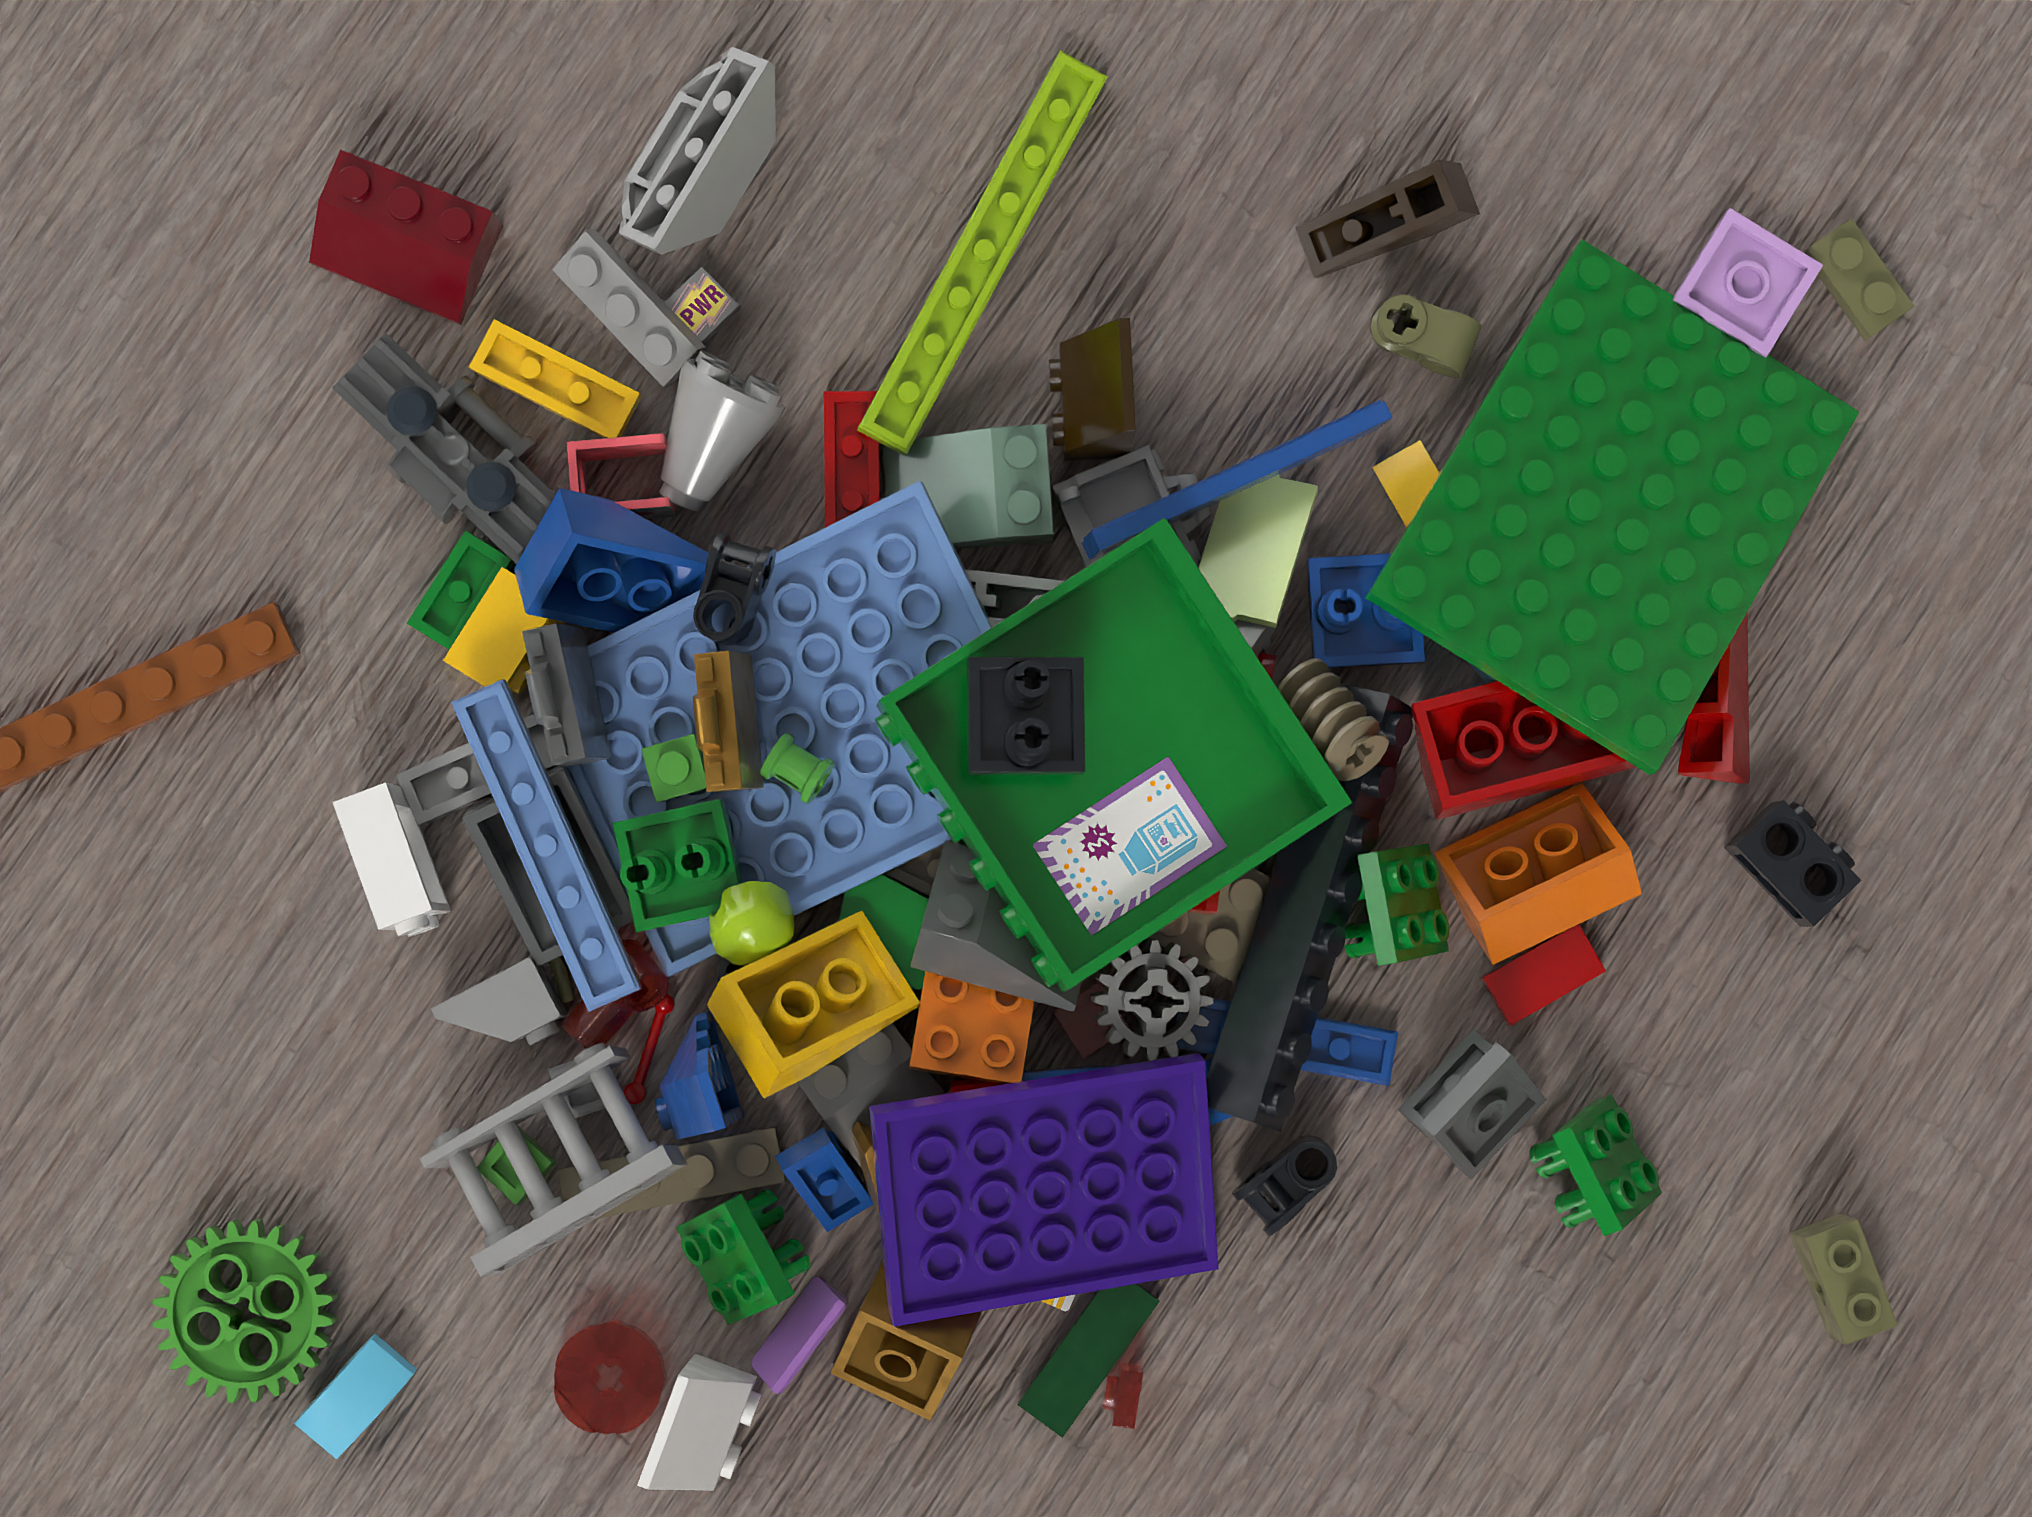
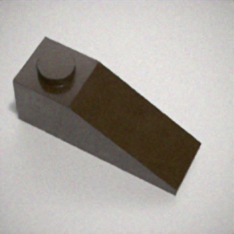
M1438 160L1295 228L1314 278H1319L1433 236L1479 215L1480 212L1461 163Z

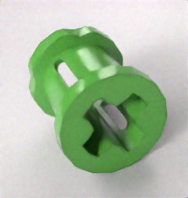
M786 732L770 751L761 768L760 775L766 779L774 776L801 794L800 800L809 804L824 787L832 773L835 762L829 758L820 760L796 745L794 743L795 737Z

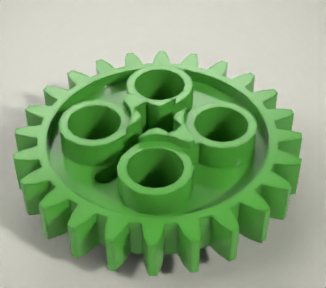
M239 1219L230 1221L227 1226V1237H225L217 1225L206 1229L208 1245L197 1237L187 1240L186 1245L192 1257L190 1258L180 1253L172 1255L169 1260L179 1273L164 1274L158 1279L162 1285L170 1289L169 1294L154 1298L152 1304L160 1308L167 1309V1316L152 1323L153 1328L169 1329L170 1337L161 1342L158 1348L159 1350L176 1348L178 1356L169 1367L171 1370H175L187 1364L191 1368L186 1380L187 1386H191L203 1378L208 1380L206 1397L210 1398L216 1395L225 1386L228 1403H234L240 1399L244 1388H246L251 1402L254 1403L263 1399L265 1384L276 1397L285 1392L283 1376L295 1385L302 1382L305 1376L299 1364L310 1368L318 1366L321 1360L312 1348H326L333 1341L320 1331L321 1327L338 1322V1317L324 1312V1305L338 1299V1294L322 1292L320 1286L332 1276L331 1271L314 1272L312 1267L318 1261L321 1254L318 1251L303 1257L299 1253L305 1237L302 1235L288 1243L283 1242L285 1226L282 1224L275 1226L268 1236L265 1235L263 1219L252 1221L247 1234H245ZM225 1259L232 1260L241 1269L242 1279L236 1289L226 1286L220 1279L219 1270ZM276 1280L284 1281L293 1290V1304L289 1309L278 1307L271 1299V1287ZM206 1289L217 1298L230 1304H237L249 1299L248 1310L252 1313L286 1321L291 1325L290 1332H285L274 1323L261 1317H254L243 1322L241 1320L243 1316L241 1309L232 1305L229 1306L224 1303L203 1299L200 1296V1291ZM202 1312L213 1314L220 1323V1334L215 1341L205 1338L199 1331L198 1321ZM253 1333L263 1334L270 1340L272 1354L268 1361L259 1360L251 1353L249 1342Z

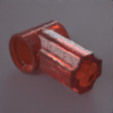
M622 940V943L642 988L588 1012L582 999L562 1023L566 1032L585 1049L599 1043L606 1045L634 1012H643L655 1007L664 999L668 992L669 981L667 976L643 945L636 940Z

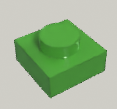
M695 733L641 749L656 803L706 790L703 751L697 748Z
M518 1127L545 1178L558 1162ZM498 1141L477 1166V1169L515 1205H522L527 1200L528 1195Z

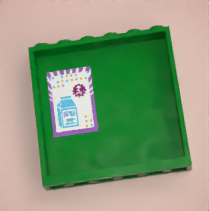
M1166 518L1161 519L879 699L876 706L881 715L875 718L879 730L892 747L900 743L912 763L906 766V770L914 784L923 795L932 791L943 808V811L938 813L937 817L944 830L954 843L961 839L964 840L975 857L968 862L974 876L986 891L993 887L1006 905L999 910L1004 922L1017 939L1024 935L1027 937L1037 955L1031 958L1036 971L1048 987L1057 983L1062 992L1071 989L1352 803ZM968 657H1084L1085 773L1083 775H968Z

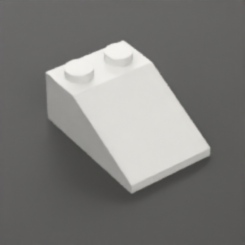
M695 1353L677 1377L637 1486L648 1490L713 1491L720 1476L731 1479L742 1447L732 1444L740 1423L747 1426L751 1425L762 1395L752 1391L757 1376Z

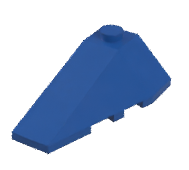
M711 1011L695 1016L660 1084L663 1097L655 1099L657 1113L665 1131L673 1129L676 1140L726 1128L745 1116Z

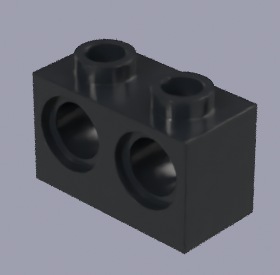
M1780 800L1767 805L1724 848L1800 927H1813L1862 880L1851 870L1855 866L1851 856L1835 842L1831 841L1827 845L1814 832L1813 828L1817 824L1802 806L1796 802L1788 805L1785 800ZM1773 825L1781 827L1788 837L1787 848L1781 855L1772 853L1766 845V833ZM1812 865L1820 867L1826 876V886L1817 896L1806 888L1804 882L1805 873Z

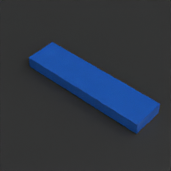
M1213 998V1004L1200 1007L1199 1014L1209 1021L1208 1026L1194 1024L1190 1031L1194 1034L1197 1042L1191 1045L1180 1039L1176 1042L1179 1049L1214 1055L1231 1001ZM1178 1012L1176 1014L1175 1024L1178 1022L1183 1012ZM1317 1017L1311 1035V1052L1306 1062L1302 1064L1301 1070L1389 1086L1399 1031Z

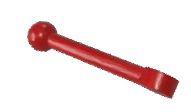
M668 993L658 994L654 999L653 1006L656 1013L634 1081L624 1089V1094L630 1104H639L647 1096L644 1082L666 1014L671 1013L675 1007L674 998Z

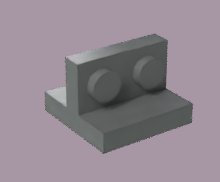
M1473 1029L1398 1110L1411 1124L1437 1145L1460 1171L1472 1180L1547 1099L1512 1054L1497 1042L1492 1045Z

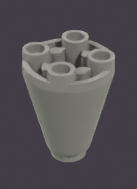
M700 350L696 360L685 359L680 371L667 438V447L660 478L664 483L659 491L662 496L670 498L672 502L693 511H699L703 501L708 502L713 498L781 418L785 410V406L780 402L781 395L778 394L779 388L752 374L749 375L747 381H744L731 374V371L728 370L729 363Z

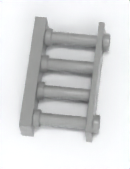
M599 1043L582 1051L574 1058L577 1064L575 1067L470 1129L464 1131L463 1127H457L440 1135L432 1142L435 1149L419 1158L424 1168H445L450 1165L487 1236L483 1240L486 1248L470 1257L480 1277L501 1275L688 1165L677 1145L658 1146L656 1141L650 1142L623 1093L611 1069L631 1058L626 1048L614 1046L606 1048L604 1043ZM591 1081L630 1152L626 1156L629 1164L613 1174H610L608 1169H601L564 1099L565 1096ZM545 1109L582 1180L578 1184L581 1192L565 1202L562 1201L561 1197L554 1198L517 1127L518 1124ZM496 1137L534 1207V1210L530 1212L534 1220L515 1230L513 1225H506L470 1155V1152Z

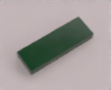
M1139 1284L1096 1291L1021 1396L1017 1405L1063 1438L1160 1300Z

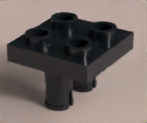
M968 657V775H1083L1085 773L1084 657Z

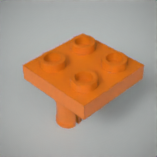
M925 971L909 1069L998 1084L1022 1082L1034 1001Z

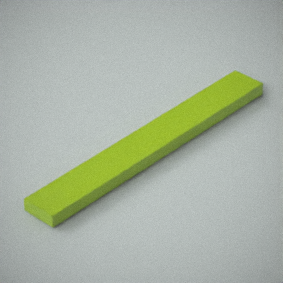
M1060 50L857 431L903 456L907 455L1108 76Z

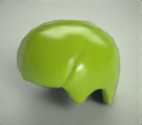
M748 881L724 890L716 915H709V935L714 950L735 965L746 966L788 946L794 936V913L787 891L772 882Z

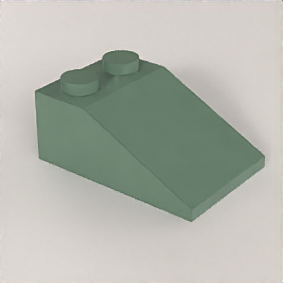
M1046 424L992 427L917 438L914 440L906 456L882 444L886 497L918 481L923 482L955 549L1053 542Z

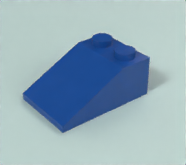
M559 488L516 564L514 571L526 614L615 633L701 590L709 553L610 499Z

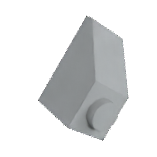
M532 957L524 959L431 1008L435 1019L509 1042L520 1041L526 1038L530 1046L559 1032L556 1021L568 1016L543 965L537 967Z

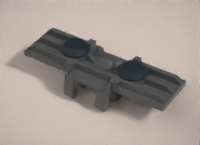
M385 333L332 388L397 450L387 463L389 472L401 483L407 482L431 505L432 513L440 521L448 524L455 517L453 512L458 508L517 564L556 495L523 464L534 452L537 443L530 436L523 438L473 390L475 384L467 376L461 377L446 390ZM458 406L504 449L493 462H489L447 422V418Z

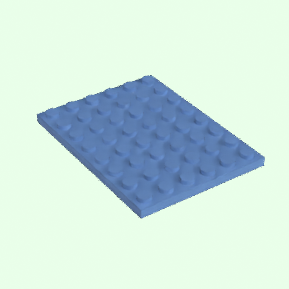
M918 481L776 552L773 572L769 584L762 595L753 628L748 637L740 643L734 645L720 644L699 632L693 619L694 607L700 593L699 590L587 646L612 758L567 767L619 877L622 865L612 823L725 798L743 883L748 881L772 882L787 891L794 917L943 845L945 840L952 841L937 817V814L943 811V808L932 791L925 795L919 791L906 770V766L912 763L908 754L900 743L892 747L875 722V718L881 715L876 707L879 699L992 628L988 616L923 482ZM722 604L715 609L712 615V625L716 632L727 631L735 622L736 613L732 604ZM719 651L751 654L762 766L774 745L786 732L795 737L794 743L815 757L820 760L829 758L835 762L832 773L824 787L809 804L804 803L800 800L801 794L773 776L770 779L763 777L764 788L707 792L706 789L656 803L641 749L690 734H696L693 696L697 694L694 654ZM709 917L645 931L666 977L673 976L717 954L709 935Z

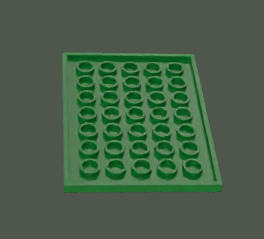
M1581 239L1573 249L1365 598L1651 776L1659 770L1853 425L1859 411L1768 355L1764 358L1673 301L1674 296Z

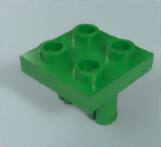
M725 798L612 823L622 865L620 868V879L627 888L636 933L709 917L710 914L716 915L721 905L723 891L731 886L743 883Z
M1429 843L1357 855L1363 883L1362 891L1357 901L1366 899L1369 921L1348 923L1346 925V939L1363 937L1364 939L1363 942L1344 945L1347 955L1350 958L1356 959L1361 956L1376 954L1377 964L1382 966L1449 952L1447 942L1449 922L1446 914L1441 910L1437 889L1439 869L1436 860L1431 855Z
M1612 1094L1593 1101L1552 1135V1139L1536 1143L1530 1148L1529 1154L1533 1164L1548 1158L1544 1161L1545 1164L1536 1168L1537 1173L1541 1177L1548 1178L1557 1172L1569 1168L1579 1187L1570 1192L1558 1194L1555 1198L1558 1214L1571 1209L1570 1214L1561 1218L1566 1227L1573 1228L1578 1226L1579 1223L1595 1218L1603 1236L1623 1230L1662 1194L1656 1168L1648 1158L1643 1156L1633 1136L1632 1122L1628 1114L1618 1107Z
M769 1190L761 1191L747 1202L741 1193L676 1227L682 1238L681 1245L685 1256L698 1268L708 1287L710 1303L719 1314L723 1315L727 1325L775 1306L794 1295L795 1292L788 1280L810 1269L811 1263L808 1254L790 1263L788 1262L789 1258L804 1250L803 1245L798 1240L789 1239L773 1251L762 1231L774 1224L780 1223L784 1219V1211L781 1205L764 1214L762 1213V1209L778 1201L776 1195Z

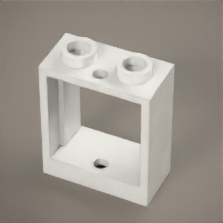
M385 782L332 802L378 930H396L398 937L407 934L408 937L439 927L440 923L437 917L451 912L422 829L420 826H417L401 787Z

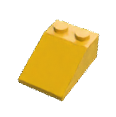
M859 911L721 977L707 1006L763 1098H766L817 1072L917 1008L920 1001L864 912Z

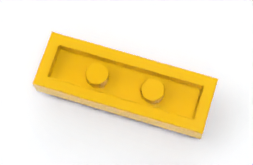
M495 319L491 323L469 365L470 370L603 438L622 437L642 398L639 392Z

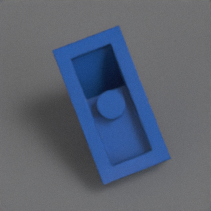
M824 1127L776 1155L782 1171L827 1232L874 1204L868 1190L836 1136L831 1131L827 1132Z

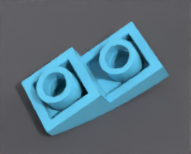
M374 1334L340 1369L331 1383L304 1409L294 1424L335 1459H338L404 1387L417 1368L378 1335Z

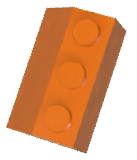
M1583 783L1575 785L1434 852L1470 931L1492 965L1642 894L1631 849Z

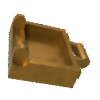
M734 651L694 654L697 694L693 696L697 748L703 751L707 792L764 788L763 776L760 775L762 762L751 654Z

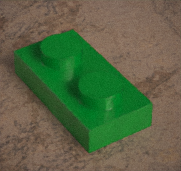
M464 531L406 624L450 650L501 567L509 571L515 562L474 535Z

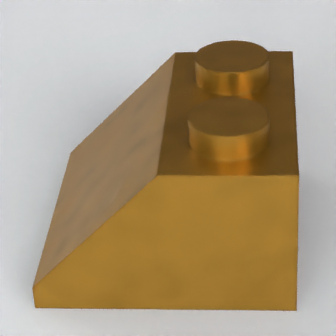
M882 1262L830 1374L931 1421L964 1357L982 1311L894 1327L888 1309L884 1262Z

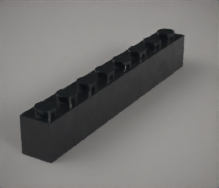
M1342 683L1341 687H1346L1353 693L1354 701L1364 705L1367 716H1372L1379 722L1380 730L1378 735H1385L1389 739L1387 751L1381 760L1361 777L1349 781H1339L1352 801L1350 805L1280 850L1206 1079L1208 1108L1280 1132L1285 1118L1290 1114L1294 1105V1089L1302 1064L1306 1062L1311 1052V1035L1318 1013L1324 1007L1328 998V982L1336 957L1341 954L1345 945V928L1352 906L1357 902L1362 891L1363 883L1357 855L1370 853L1378 841L1379 821L1386 799L1392 794L1396 784L1395 771L1403 746L1409 741L1413 729L1412 707L1388 693Z

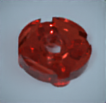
M608 1320L586 1326L565 1343L557 1356L554 1372L555 1385L553 1387L555 1400L560 1410L575 1426L583 1431L595 1434L596 1432L621 1434L637 1428L651 1416L661 1401L663 1389L667 1381V1373L658 1346L644 1331L636 1326L625 1324L623 1321ZM604 1363L609 1368L615 1365L621 1368L623 1371L619 1378L623 1385L621 1390L616 1392L612 1387H608L602 1391L597 1387L596 1382L601 1375L596 1368L600 1364Z

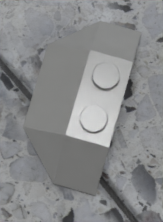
M731 47L721 55V61L705 68L679 90L624 181L622 198L623 221L620 222V235L662 255L721 233L776 142L775 66L771 62Z

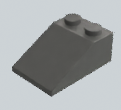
M557 765L547 770L546 772L616 929L632 922L633 916L628 894L568 767ZM493 796L469 807L462 820L537 967L563 955Z
M945 840L910 967L1074 1012L1081 982L1063 992L1057 983L1051 987L1045 984L1031 962V958L1037 955L1035 949L1025 935L1019 939L1013 935L999 910L1006 906L994 887L986 891L971 871L968 862L975 857L969 848L965 845Z
M895 1022L817 1072L797 1082L818 1113L860 1166L861 1163L851 1130L857 1121L871 1127L869 1106L947 1094L933 1073L909 1069L913 1046Z

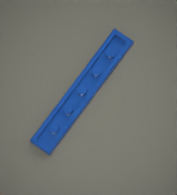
M1378 400L1091 530L1083 538L1082 545L1089 560L1118 548L1163 518H1166L1168 523L1171 524L1374 432L1393 417L1385 401L1381 402Z

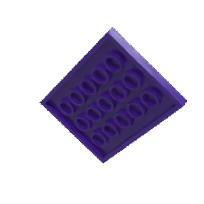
M1199 1053L869 1106L887 1301L894 1327L1219 1269L1205 1060Z

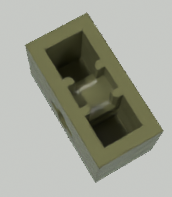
M1839 1214L1790 1232L1829 1338L1847 1345L1898 1326L1858 1219Z

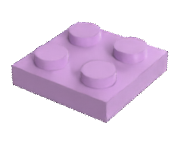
M1729 208L1679 286L1673 301L1766 358L1823 264Z

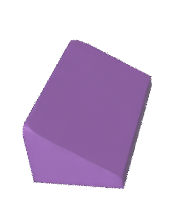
M816 1276L810 1281L752 1359L751 1364L754 1370L777 1395L779 1392L781 1394L784 1392L849 1303L847 1301L848 1298L821 1277Z

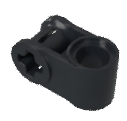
M720 532L716 536L709 552L705 577L693 613L695 626L703 636L724 645H734L748 637L753 628L762 595L769 584L776 558L775 548L764 546L760 550L731 540L730 534ZM735 560L738 562L750 565V567L745 568L736 564H732L731 562ZM722 604H732L736 613L735 622L727 631L716 632L712 625V615L715 609Z
M1312 1135L1301 1136L1289 1144L1270 1162H1266L1249 1175L1232 1192V1195L1236 1200L1244 1199L1265 1224L1263 1231L1267 1236H1271L1288 1224L1305 1207L1306 1203L1330 1184L1337 1171L1336 1156L1328 1143L1321 1138ZM1309 1148L1319 1149L1325 1154L1326 1164L1322 1172L1313 1177L1301 1175L1296 1171L1295 1166L1297 1156ZM1260 1190H1264L1277 1205V1208H1274L1260 1193Z

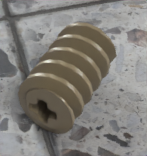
M1316 658L1300 663L1281 681L1278 687L1279 692L1337 780L1349 781L1357 779L1370 771L1381 760L1387 751L1389 739L1385 735H1378L1380 730L1379 722L1372 716H1367L1364 705L1354 701L1353 693L1349 689L1341 687V680L1334 673L1328 672V665L1324 661Z

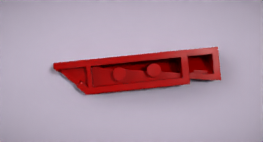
M1748 611L1687 718L1678 764V774L1681 776L1738 784H1748L1750 781Z

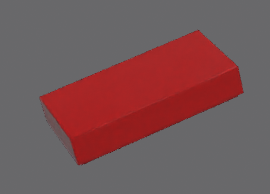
M1578 924L1543 941L1480 978L1507 1025L1511 1026L1601 975L1606 970L1581 926Z

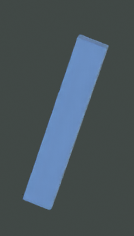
M502 679L452 701V706L588 1012L641 989V983L507 681Z

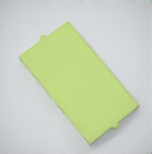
M1277 475L1219 502L1198 568L1233 622L1242 620L1273 628L1277 627L1317 497V485L1284 479Z

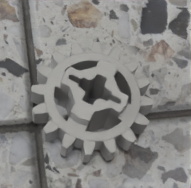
M1148 938L1145 951L1141 952L1136 945L1126 952V958L1122 960L1118 957L1109 963L1113 967L1110 974L1096 972L1094 976L1100 983L1104 984L1103 992L1090 994L1092 1002L1104 1007V1011L1099 1012L1093 1017L1094 1022L1099 1026L1109 1024L1112 1026L1105 1036V1039L1112 1045L1125 1038L1123 1053L1131 1057L1137 1053L1140 1046L1143 1047L1144 1057L1149 1061L1156 1060L1158 1048L1160 1047L1169 1056H1178L1176 1042L1182 1039L1194 1045L1197 1041L1194 1034L1190 1031L1193 1025L1208 1026L1209 1021L1199 1014V1010L1202 1006L1213 1004V998L1201 994L1199 988L1205 986L1210 981V978L1204 973L1193 974L1191 972L1199 961L1195 956L1189 954L1178 960L1181 946L1172 942L1166 946L1162 953L1159 941L1154 938ZM1165 964L1177 972L1183 981L1185 989L1173 987L1167 981V970L1164 969ZM1138 967L1137 976L1126 987H1119L1125 976ZM1152 987L1153 990L1172 999L1153 1003L1151 1011L1149 1008L1131 1000L1141 999V996L1150 995ZM1118 1010L1130 1011L1136 1017V1028L1139 1029V1034L1132 1032L1126 1027L1119 1016ZM1178 1012H1183L1178 1022L1166 1031V1023Z

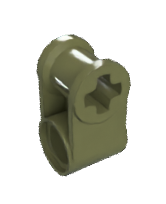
M1404 294L1392 296L1385 301L1381 308L1375 312L1370 323L1371 337L1377 346L1385 351L1415 361L1435 373L1452 378L1463 377L1481 330V324L1467 315L1449 309H1442ZM1396 312L1404 315L1403 325L1407 327L1400 335L1392 331L1394 322L1390 320Z

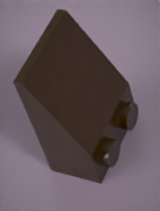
M1119 318L1061 342L1059 346V359H1049L1050 392H1061L1062 413H1052L1053 446L1064 447V461L1111 459L1131 452L1136 432L1130 318Z

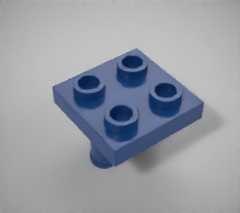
M1391 553L1307 559L1312 659L1320 658L1328 665V669L1425 662L1423 634L1365 598Z

